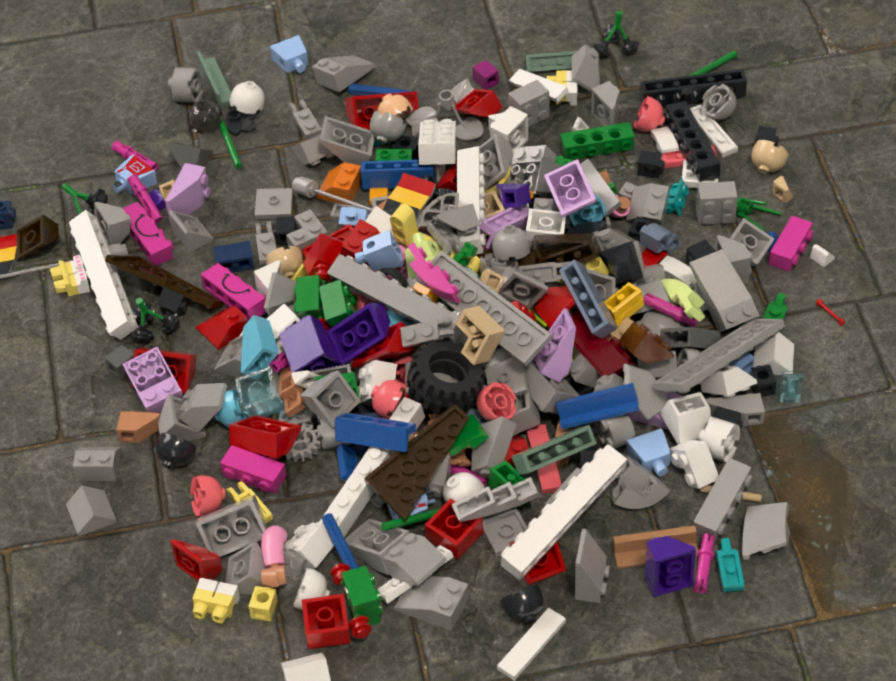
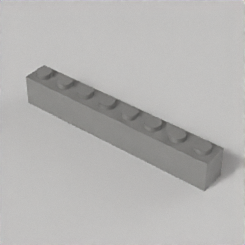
M339 254L328 270L327 274L333 281L341 280L352 291L375 303L384 304L385 308L415 324L446 317L452 318L453 323L440 326L441 331L446 329L454 330V335L444 338L446 340H453L456 343L463 332L456 325L461 313L453 310V312L447 310L448 308L444 304L432 302V299L425 294H422V296L418 295L413 288L401 286L402 284L396 279H387L385 274L380 271H372V268L365 263L361 265L356 263L357 261L349 255L345 257Z

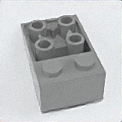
M546 145L515 148L507 184H529V189L533 191V195H537L541 158L546 157L555 162L556 154Z

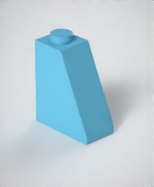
M253 315L243 327L241 373L258 378L279 352L270 320Z

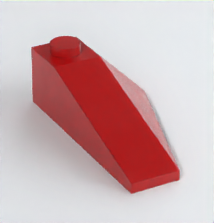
M417 91L345 98L349 122L352 125L370 130L372 115L383 101L382 98L388 94L404 96L414 111L419 108Z

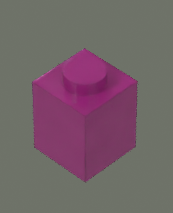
M487 60L472 67L473 80L484 90L499 84V70Z

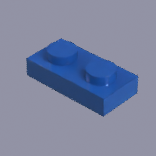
M341 443L336 447L340 477L342 480L347 481L359 464L356 449Z

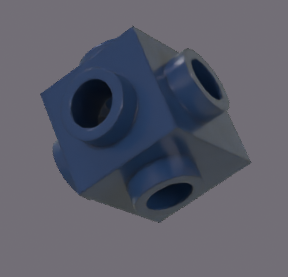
M0 201V229H13L16 209L12 208L11 201Z

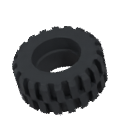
M442 339L436 342H428L426 345L419 347L414 353L406 383L410 395L414 397L416 402L421 403L424 409H430L433 413L439 414L444 413L456 404L463 412H466L476 404L477 397L483 388L486 378L485 367L483 363L473 365L461 353L464 344L460 342L459 344L454 343L453 340L443 341ZM433 373H448L457 378L459 382L450 383L442 381Z

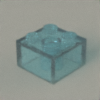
M272 366L236 379L240 411L246 418L254 415L265 417L285 409L284 400L279 396L278 391L279 375Z

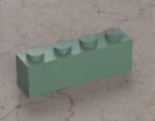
M587 425L512 455V459L518 475L527 474L597 443L590 425Z

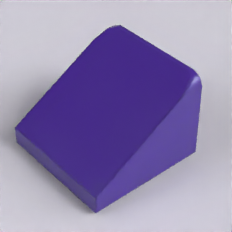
M154 189L149 195L157 209L162 210L166 208L164 198L157 189Z

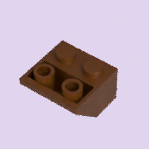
M633 321L619 339L634 356L646 364L672 359L675 356L670 351L672 347L657 333L653 334L643 323L638 325Z

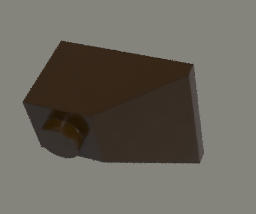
M41 215L18 229L17 260L20 261L59 239V224L45 215Z

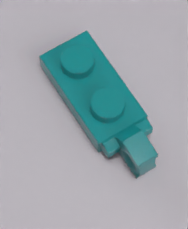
M722 538L721 550H717V562L723 592L742 591L745 586L738 550L731 549L729 538Z

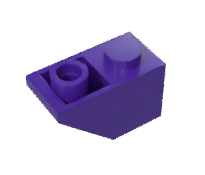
M529 184L496 185L498 198L503 207H521L531 202Z

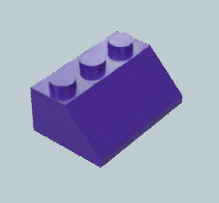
M369 303L327 331L341 365L350 362L387 338L391 321L384 304Z
M669 536L656 537L647 541L645 580L654 598L693 586L696 557L695 546Z

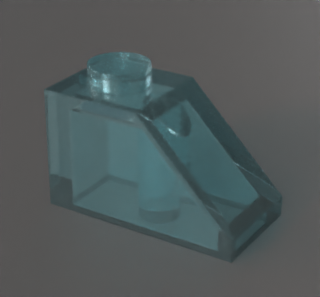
M781 371L779 382L780 402L800 403L803 374L801 372Z

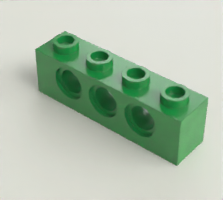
M626 122L561 133L560 147L564 158L573 160L634 149L635 136L630 123Z

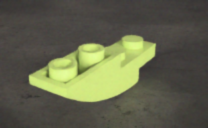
M676 279L661 280L667 296L673 305L683 307L685 309L684 312L691 319L695 318L700 322L705 318L700 309L705 301L688 285Z

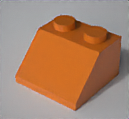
M346 162L340 164L328 172L320 190L353 201L362 183L361 166ZM319 193L316 196L318 199L350 205Z

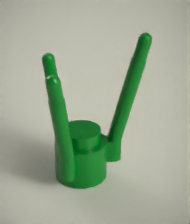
M739 197L736 209L738 212L737 216L745 218L762 231H764V228L745 214H750L753 209L779 216L782 215L779 211L758 206L767 205V202Z

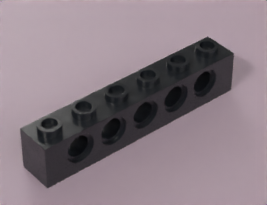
M739 69L641 81L640 100L643 103L644 99L649 96L659 101L662 106L683 101L687 103L703 102L702 98L706 91L714 85L720 86L721 84L728 86L736 97L746 96L747 78L744 70Z
M683 101L666 105V112L663 114L665 117L664 121L668 123L677 144L679 143L681 153L685 154L687 164L691 165L693 175L697 176L699 182L720 178L721 163L687 102Z

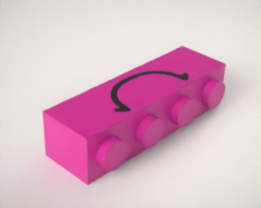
M138 202L123 208L125 213L130 215L132 221L129 235L147 259L155 265L172 259V250H174L172 242L166 240L162 229L157 228L155 220L149 217L146 208L141 207Z
M217 263L201 274L203 288L215 297L223 300L224 304L228 307L236 306L246 316L247 321L253 315L260 317L266 313L264 309L266 297L254 290L251 285L243 282L239 276L232 274L228 268H224Z

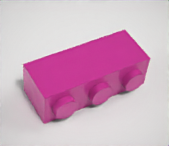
M791 216L770 252L769 265L790 272L792 267L798 264L800 254L805 252L807 242L813 238V223Z
M232 445L220 462L222 475L226 478L243 481L245 485L258 487L265 492L269 491L276 494L286 478L284 463Z

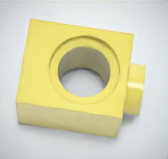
M255 586L249 604V612L252 619L271 622L278 602L276 589L268 586Z

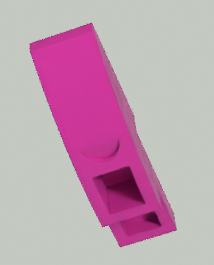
M414 242L410 244L408 248L416 259L410 263V266L420 281L441 298L457 304L461 302L457 296L460 293L454 283L450 285L448 282L451 278L447 271H441L438 265L434 267L430 260L426 262L425 258L428 256L423 248L420 247L418 249Z

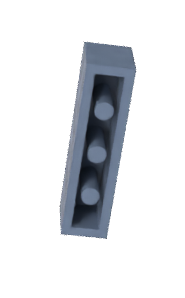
M574 259L561 268L559 272L592 334L603 339L616 330L618 327L585 265Z

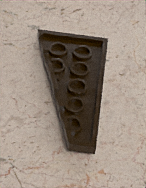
M106 256L105 262L135 274L139 278L146 279L154 286H162L180 293L194 302L203 304V307L209 310L222 308L224 304L223 300L140 256Z
M454 404L408 442V451L395 452L364 478V482L405 523L468 423L469 416Z

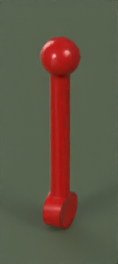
M818 299L816 301V305L821 306L823 309H825L833 318L837 320L840 326H843L845 324V320L843 318H839L825 304H823V300Z

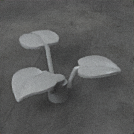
M467 78L451 90L440 92L437 112L432 107L425 106L417 109L411 116L406 118V122L411 127H415V124H419L420 127V122H424V120L438 121L436 117L439 116L442 107L445 110L453 109L460 123L456 126V137L459 140H475L480 138L484 132L482 123L477 118L468 117L462 121L455 108V105L473 90Z

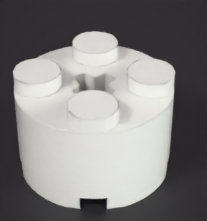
M711 416L706 429H702L699 434V441H706L712 459L727 462L729 458L732 459L737 449L734 443L735 440L739 441L740 427L734 423Z

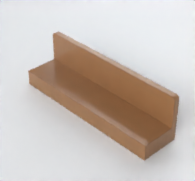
M687 526L614 536L613 552L617 568L645 565L647 541L664 536H669L695 546V558H698L696 527Z

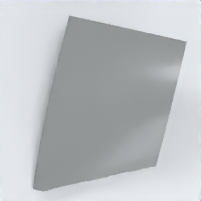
M788 502L747 507L742 543V556L744 560L750 559V554L762 551L764 554L788 544L790 537L786 520L789 512Z

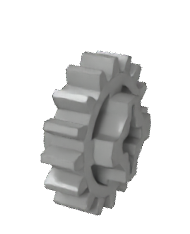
M306 423L302 424L301 431L290 452L285 454L287 460L294 458V462H297L298 459L305 462L306 457L311 460L312 454L318 455V449H321L322 441L318 435V430H313V425L306 427Z

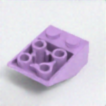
M158 347L123 363L147 412L161 414L168 394L183 399V393Z

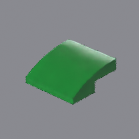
M474 414L468 415V423L449 453L452 457L468 445L475 449L489 438Z

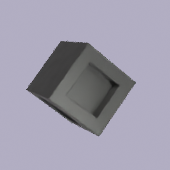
M123 345L119 346L105 357L107 370L121 380L127 375L123 363L133 359L134 352Z

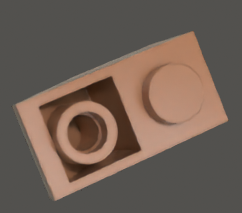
M121 411L116 429L119 442L139 443L159 430L158 420L160 413Z

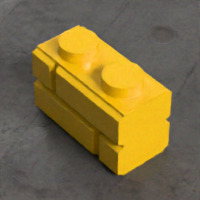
M627 283L622 289L604 301L617 327L626 317H631L644 306L642 291L631 283Z

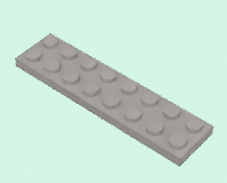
M442 250L431 261L434 267L438 265L441 271H447L451 278L448 282L450 285L454 283L460 293L457 296L461 302L457 304L438 295L436 296L459 313H462L464 309L480 306L505 330L498 345L525 366L553 338L543 327ZM417 276V277L415 278V279L417 280V282H419L421 285L425 286V285L420 281V279H419L418 276Z
M752 319L699 353L696 357L655 381V390H664V392L678 391L679 393L690 391L691 387L702 383L703 379L715 375L716 371L720 368L727 367L731 361L741 358L743 353L753 350L754 346L765 342L766 338L776 335L780 329L785 327L783 319Z

